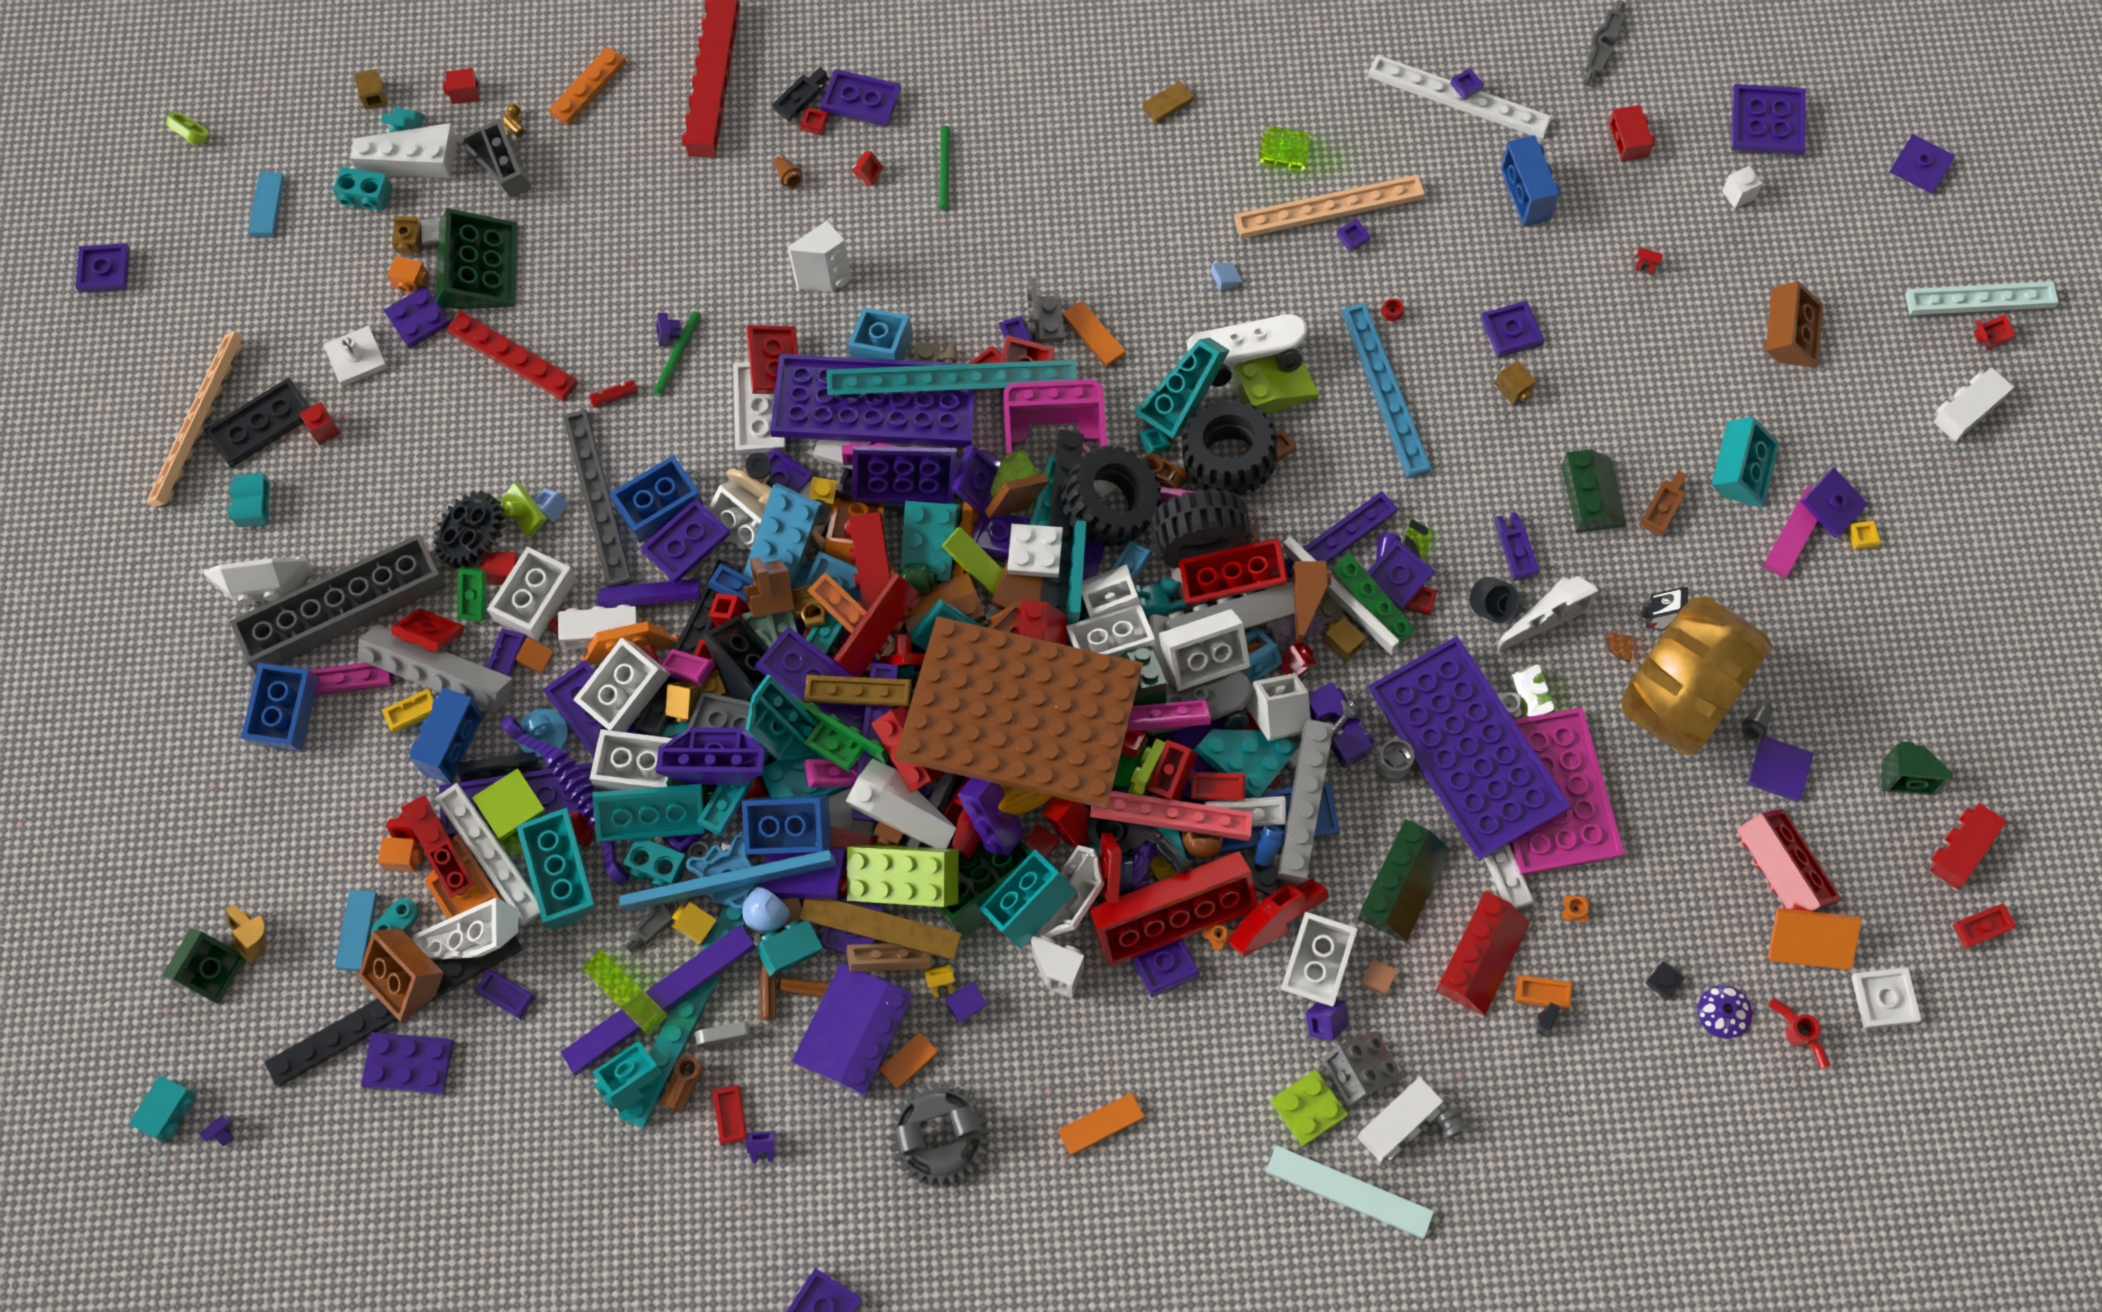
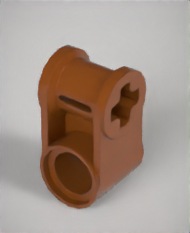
M1148 454L1142 458V460L1145 459L1149 463L1147 465L1148 468L1155 471L1157 475L1155 480L1160 482L1161 487L1178 489L1181 483H1185L1188 479V474L1184 468L1164 460L1158 455Z

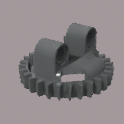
M935 1083L934 1091H930L929 1087L924 1085L923 1094L914 1089L915 1098L913 1100L906 1095L907 1105H897L901 1114L892 1113V1118L897 1121V1124H889L888 1126L890 1130L895 1131V1134L888 1136V1140L896 1141V1144L890 1146L889 1149L891 1152H899L893 1157L894 1161H904L899 1168L901 1171H904L909 1167V1178H912L916 1173L919 1174L918 1183L921 1184L925 1177L928 1178V1185L932 1187L934 1179H938L940 1187L944 1186V1179H949L951 1185H954V1176L957 1175L964 1181L963 1172L965 1170L970 1174L974 1173L971 1166L972 1163L978 1166L982 1164L977 1156L987 1155V1152L981 1146L990 1145V1141L983 1138L984 1135L990 1134V1129L982 1128L989 1120L988 1118L979 1117L985 1112L984 1108L975 1109L978 1104L977 1098L969 1102L970 1092L967 1091L961 1096L959 1086L956 1087L954 1092H950L949 1083L945 1085L944 1090H940L938 1083ZM949 1114L957 1142L928 1151L920 1123ZM976 1139V1146H972L969 1154L966 1157L968 1161L965 1162L963 1156L967 1151L970 1143ZM911 1158L918 1159L920 1162L930 1166L931 1173L928 1172V1168L919 1165L917 1162L913 1164Z

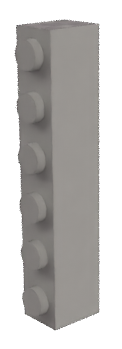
M1293 577L1288 579L1289 583L1268 587L1260 592L1250 591L1241 593V597L1232 600L1231 596L1217 600V605L1208 607L1207 603L1193 608L1194 612L1184 614L1183 611L1170 614L1169 619L1163 624L1164 629L1167 631L1232 609L1243 622L1244 631L1295 616Z
M375 625L359 638L358 660L439 692H441L442 688H446L470 696L479 708L492 713L497 712L510 699L512 678L443 650L431 652L417 644L404 642L401 638L391 635L392 630L379 625Z
M1308 719L1303 727L1284 832L1285 840L1282 843L1276 877L1278 880L1303 884L1307 879L1334 724Z

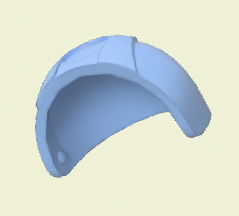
M756 887L743 904V919L746 925L756 933L767 934L777 931L791 917L787 906L773 893L761 887Z

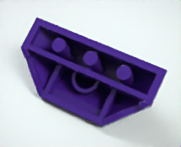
M690 727L675 736L667 744L664 743L659 746L656 773L689 785H742L763 775L765 748L744 728Z

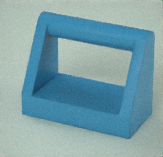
M1258 627L1245 633L1246 644L1257 639L1262 645L1261 648L1248 655L1250 667L1240 670L1253 683L1283 663L1278 646Z

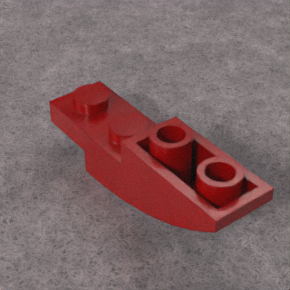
M424 794L400 807L450 899L475 886L460 854L427 796Z
M1313 878L1297 887L1288 882L1265 898L1245 917L1229 938V945L1243 957H1246L1287 933L1286 923L1329 899L1328 890Z

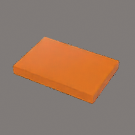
M1777 908L1768 959L1772 962L1852 970L1862 920L1858 916Z

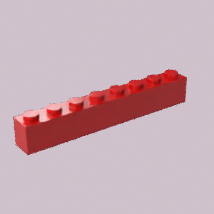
M705 0L706 17H702L703 36H699L698 40L700 54L695 57L697 72L692 75V87L694 90L693 93L689 94L690 113H686L685 117L687 131L682 134V146L686 147L688 156L716 158L741 6L740 0Z

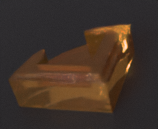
M1607 633L1605 640L1610 652L1618 659L1630 663L1632 660L1633 636Z

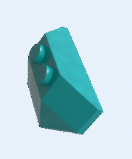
M767 674L752 695L745 730L777 760L797 759L806 756L815 757L817 753L807 748L804 742L819 723L771 675Z

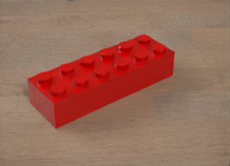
M1238 851L1188 870L1183 874L1175 875L1120 896L1118 903H1109L1107 901L1091 907L1089 912L1099 948L1108 966L1111 967L1246 915L1258 905L1251 870Z

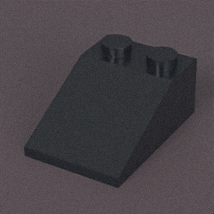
M739 615L705 632L703 638L726 691L734 699L751 702L753 693L766 677L755 666L768 651L769 647L742 615Z

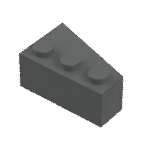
M501 119L495 120L458 138L468 153L510 197H514L532 188L512 135Z

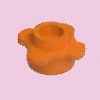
M1565 896L1562 900L1565 905L1562 918L1565 921L1578 920L1580 923L1587 922L1589 919L1587 914L1590 904L1589 900L1586 897ZM1577 907L1578 911H1574L1573 908Z
M1225 923L1204 930L1202 935L1208 940L1214 950L1220 951L1234 932L1229 930ZM1217 932L1221 933L1220 937L1216 936Z

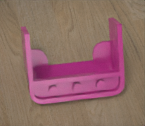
M1095 380L1012 383L1005 388L1003 402L1006 468H1011L1012 465L1011 444H1020L1027 440L1029 425L1078 423L1079 433L1084 434L1085 440L1099 441L1100 449L1107 445L1104 394L1099 382Z

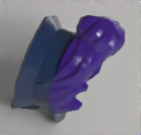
M1147 841L1135 848L1132 855H1125L1122 852L1119 897L1148 885L1145 876L1150 873L1148 868L1157 851Z

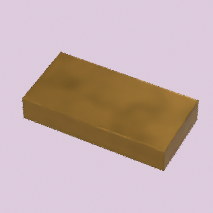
M1179 81L1143 102L1142 108L1156 124L1193 102L1194 96Z

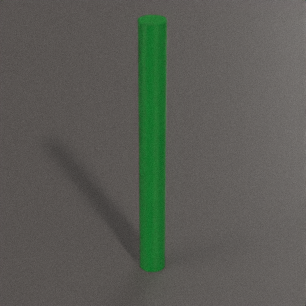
M942 126L940 135L939 209L943 211L949 209V126Z
M692 311L653 390L654 395L662 396L701 317L700 313Z

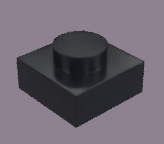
M1662 961L1645 984L1667 1001L1685 977Z

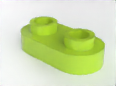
M168 113L166 125L170 127L172 132L182 135L186 138L187 142L193 145L207 142L209 131L184 114Z

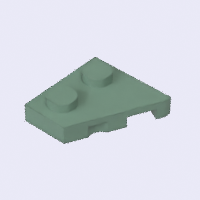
M792 610L760 617H753L751 612L742 614V617L769 648L788 626L797 632Z

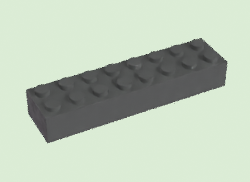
M419 533L229 622L248 665L256 673L259 663L279 665L446 587V584L426 542Z

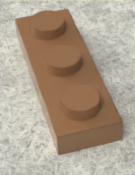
M891 943L847 945L846 951L850 972L930 969L932 962L929 953Z

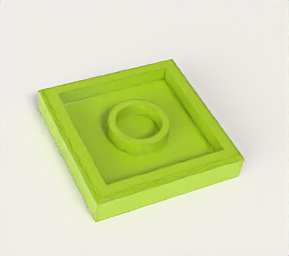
M518 769L472 797L500 841L518 831L517 825L536 819L546 813Z

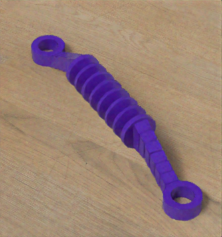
M508 715L501 721V725L506 733L514 741L539 752L546 761L547 767L549 769L555 768L553 771L555 777L563 775L559 779V784H568L564 791L566 793L574 792L570 798L573 802L580 800L576 806L578 810L587 808L582 816L584 818L593 816L588 824L596 831L593 792L590 793L594 785L592 783L584 785L588 777L586 775L579 776L582 772L581 767L573 768L576 764L574 758L567 760L570 752L567 749H561L526 735V731L518 720L512 715ZM615 841L600 842L604 868L610 878L617 885L622 886L630 880V877L625 868L616 860Z

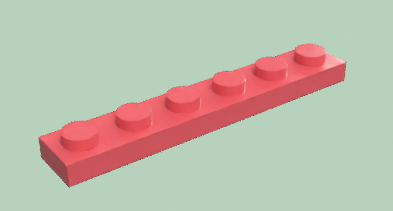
M1116 791L1111 792L1107 809L1091 805L1090 817L1249 841L1251 837L1252 812Z

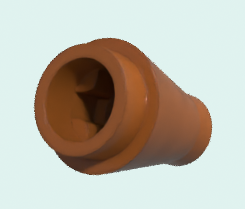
M779 155L774 159L773 163L782 185L789 189L798 187L803 181L802 171L784 155Z

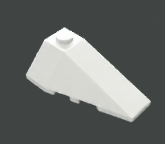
M498 898L491 899L414 934V943L430 959L481 957L501 948L518 933V908Z

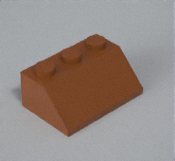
M1799 281L1772 288L1771 299L1769 300L1770 311L1767 321V340L1765 341L1766 352L1780 363L1810 368L1818 367L1823 303Z
M968 573L932 587L931 592L926 596H916L920 600L912 612L906 610L902 616L908 633H910L937 601L942 598L977 623L987 620ZM913 643L915 649L919 648V646Z
M401 928L372 932L358 977L400 1022H404L436 996L444 972Z

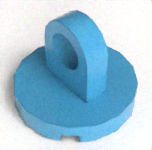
M539 709L530 712L521 720L520 724L526 731V735L561 749L566 747L570 732L566 721L559 713L551 709ZM518 742L523 752H536L538 759L544 760L539 752Z

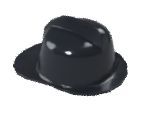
M1485 577L1477 581L1471 589L1469 597L1470 606L1476 614L1496 623H1504L1515 619L1520 613L1526 611L1523 607V598L1520 592L1507 582L1493 577Z
M1089 817L1087 833L1090 839L1099 846H1101L1102 833H1112L1121 850H1130L1144 844L1146 836L1150 833V826Z

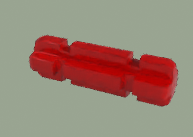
M634 380L624 382L625 385L622 386L618 384L603 389L602 393L597 391L590 394L589 398L592 406L596 408L602 406L603 402L608 404L625 398L626 394L629 396L636 394L638 389Z

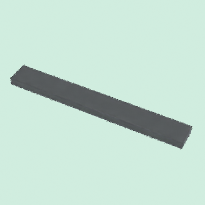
M587 409L562 415L607 587L633 584Z

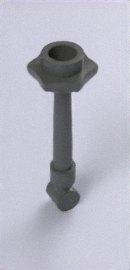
M1349 699L1348 702L1345 700L1341 701L1344 714L1333 726L1331 740L1348 718L1361 719L1363 717L1360 713L1362 707L1354 700Z

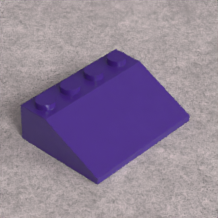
M853 446L852 502L905 503V501L953 504L954 491L951 488L955 480L956 448Z
M840 963L791 1062L865 1098L914 999L913 994L867 973L850 972L849 966Z

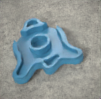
M737 834L733 838L728 851H723L719 845H713L704 857H690L686 861V868L700 878L753 867L747 854H745L744 834ZM755 884L710 893L708 896L716 903L730 906L736 911H742L743 904L748 895L754 890Z

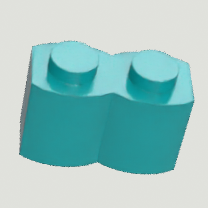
M265 473L234 475L233 483L229 485V493L231 498H233L232 504L228 507L229 519L233 520L237 527L268 525L270 481Z

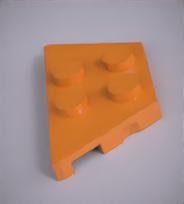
M648 621L595 633L593 641L587 646L588 654H583L582 660H586L589 665L602 663L621 638L635 643L640 648L651 644L654 646L655 651L675 647L680 637L678 634L668 636L667 629L657 627Z
M459 833L452 840L475 886L450 899L435 870H432L424 881L447 919L491 899H500Z

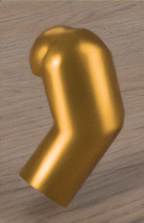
M511 103L506 109L503 122L517 138H520L525 133V129L519 124L521 107L516 103Z

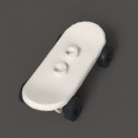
M1285 314L1198 332L1189 338L1187 349L1189 351L1198 340L1210 337L1230 350L1211 384L1213 387H1221L1226 385L1232 378L1230 368L1226 365L1229 363H1239L1278 354L1277 363L1282 371L1293 372L1302 365L1303 359L1296 348L1306 338L1308 329L1306 322L1301 317Z

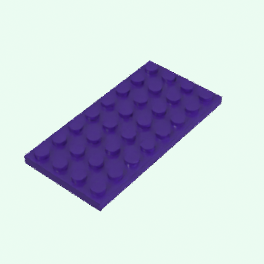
M780 354L770 435L771 437L967 447L972 445L975 389L828 395L827 370L968 363Z
M1458 636L1368 685V691L1399 739L1406 741L1413 748L1415 764L1478 862L1571 810L1570 803Z

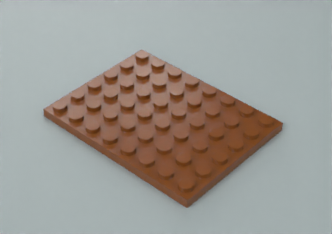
M936 617L896 751L895 760L1107 809L1143 663Z

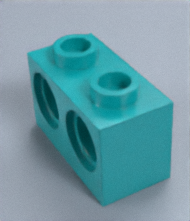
M341 167L332 191L338 202L344 206H359L367 210L377 209L384 211L392 185L384 173Z
M642 838L634 840L623 865L630 877L639 881L645 878L652 881V885L655 887H662L680 882L688 859L683 853ZM641 857H649L646 864L637 865V861ZM665 866H673V870L669 874H661V870Z

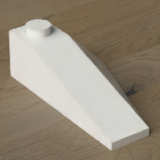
M733 482L719 485L707 510L730 530L731 535L723 542L729 541L743 550H752L765 507L758 502L759 499Z
M1579 576L1560 580L1547 595L1500 638L1497 650L1499 652L1588 612L1598 593V589Z
M872 759L859 775L846 800L850 808L933 848L947 849L956 831V827L918 790L910 793L896 769L875 759Z

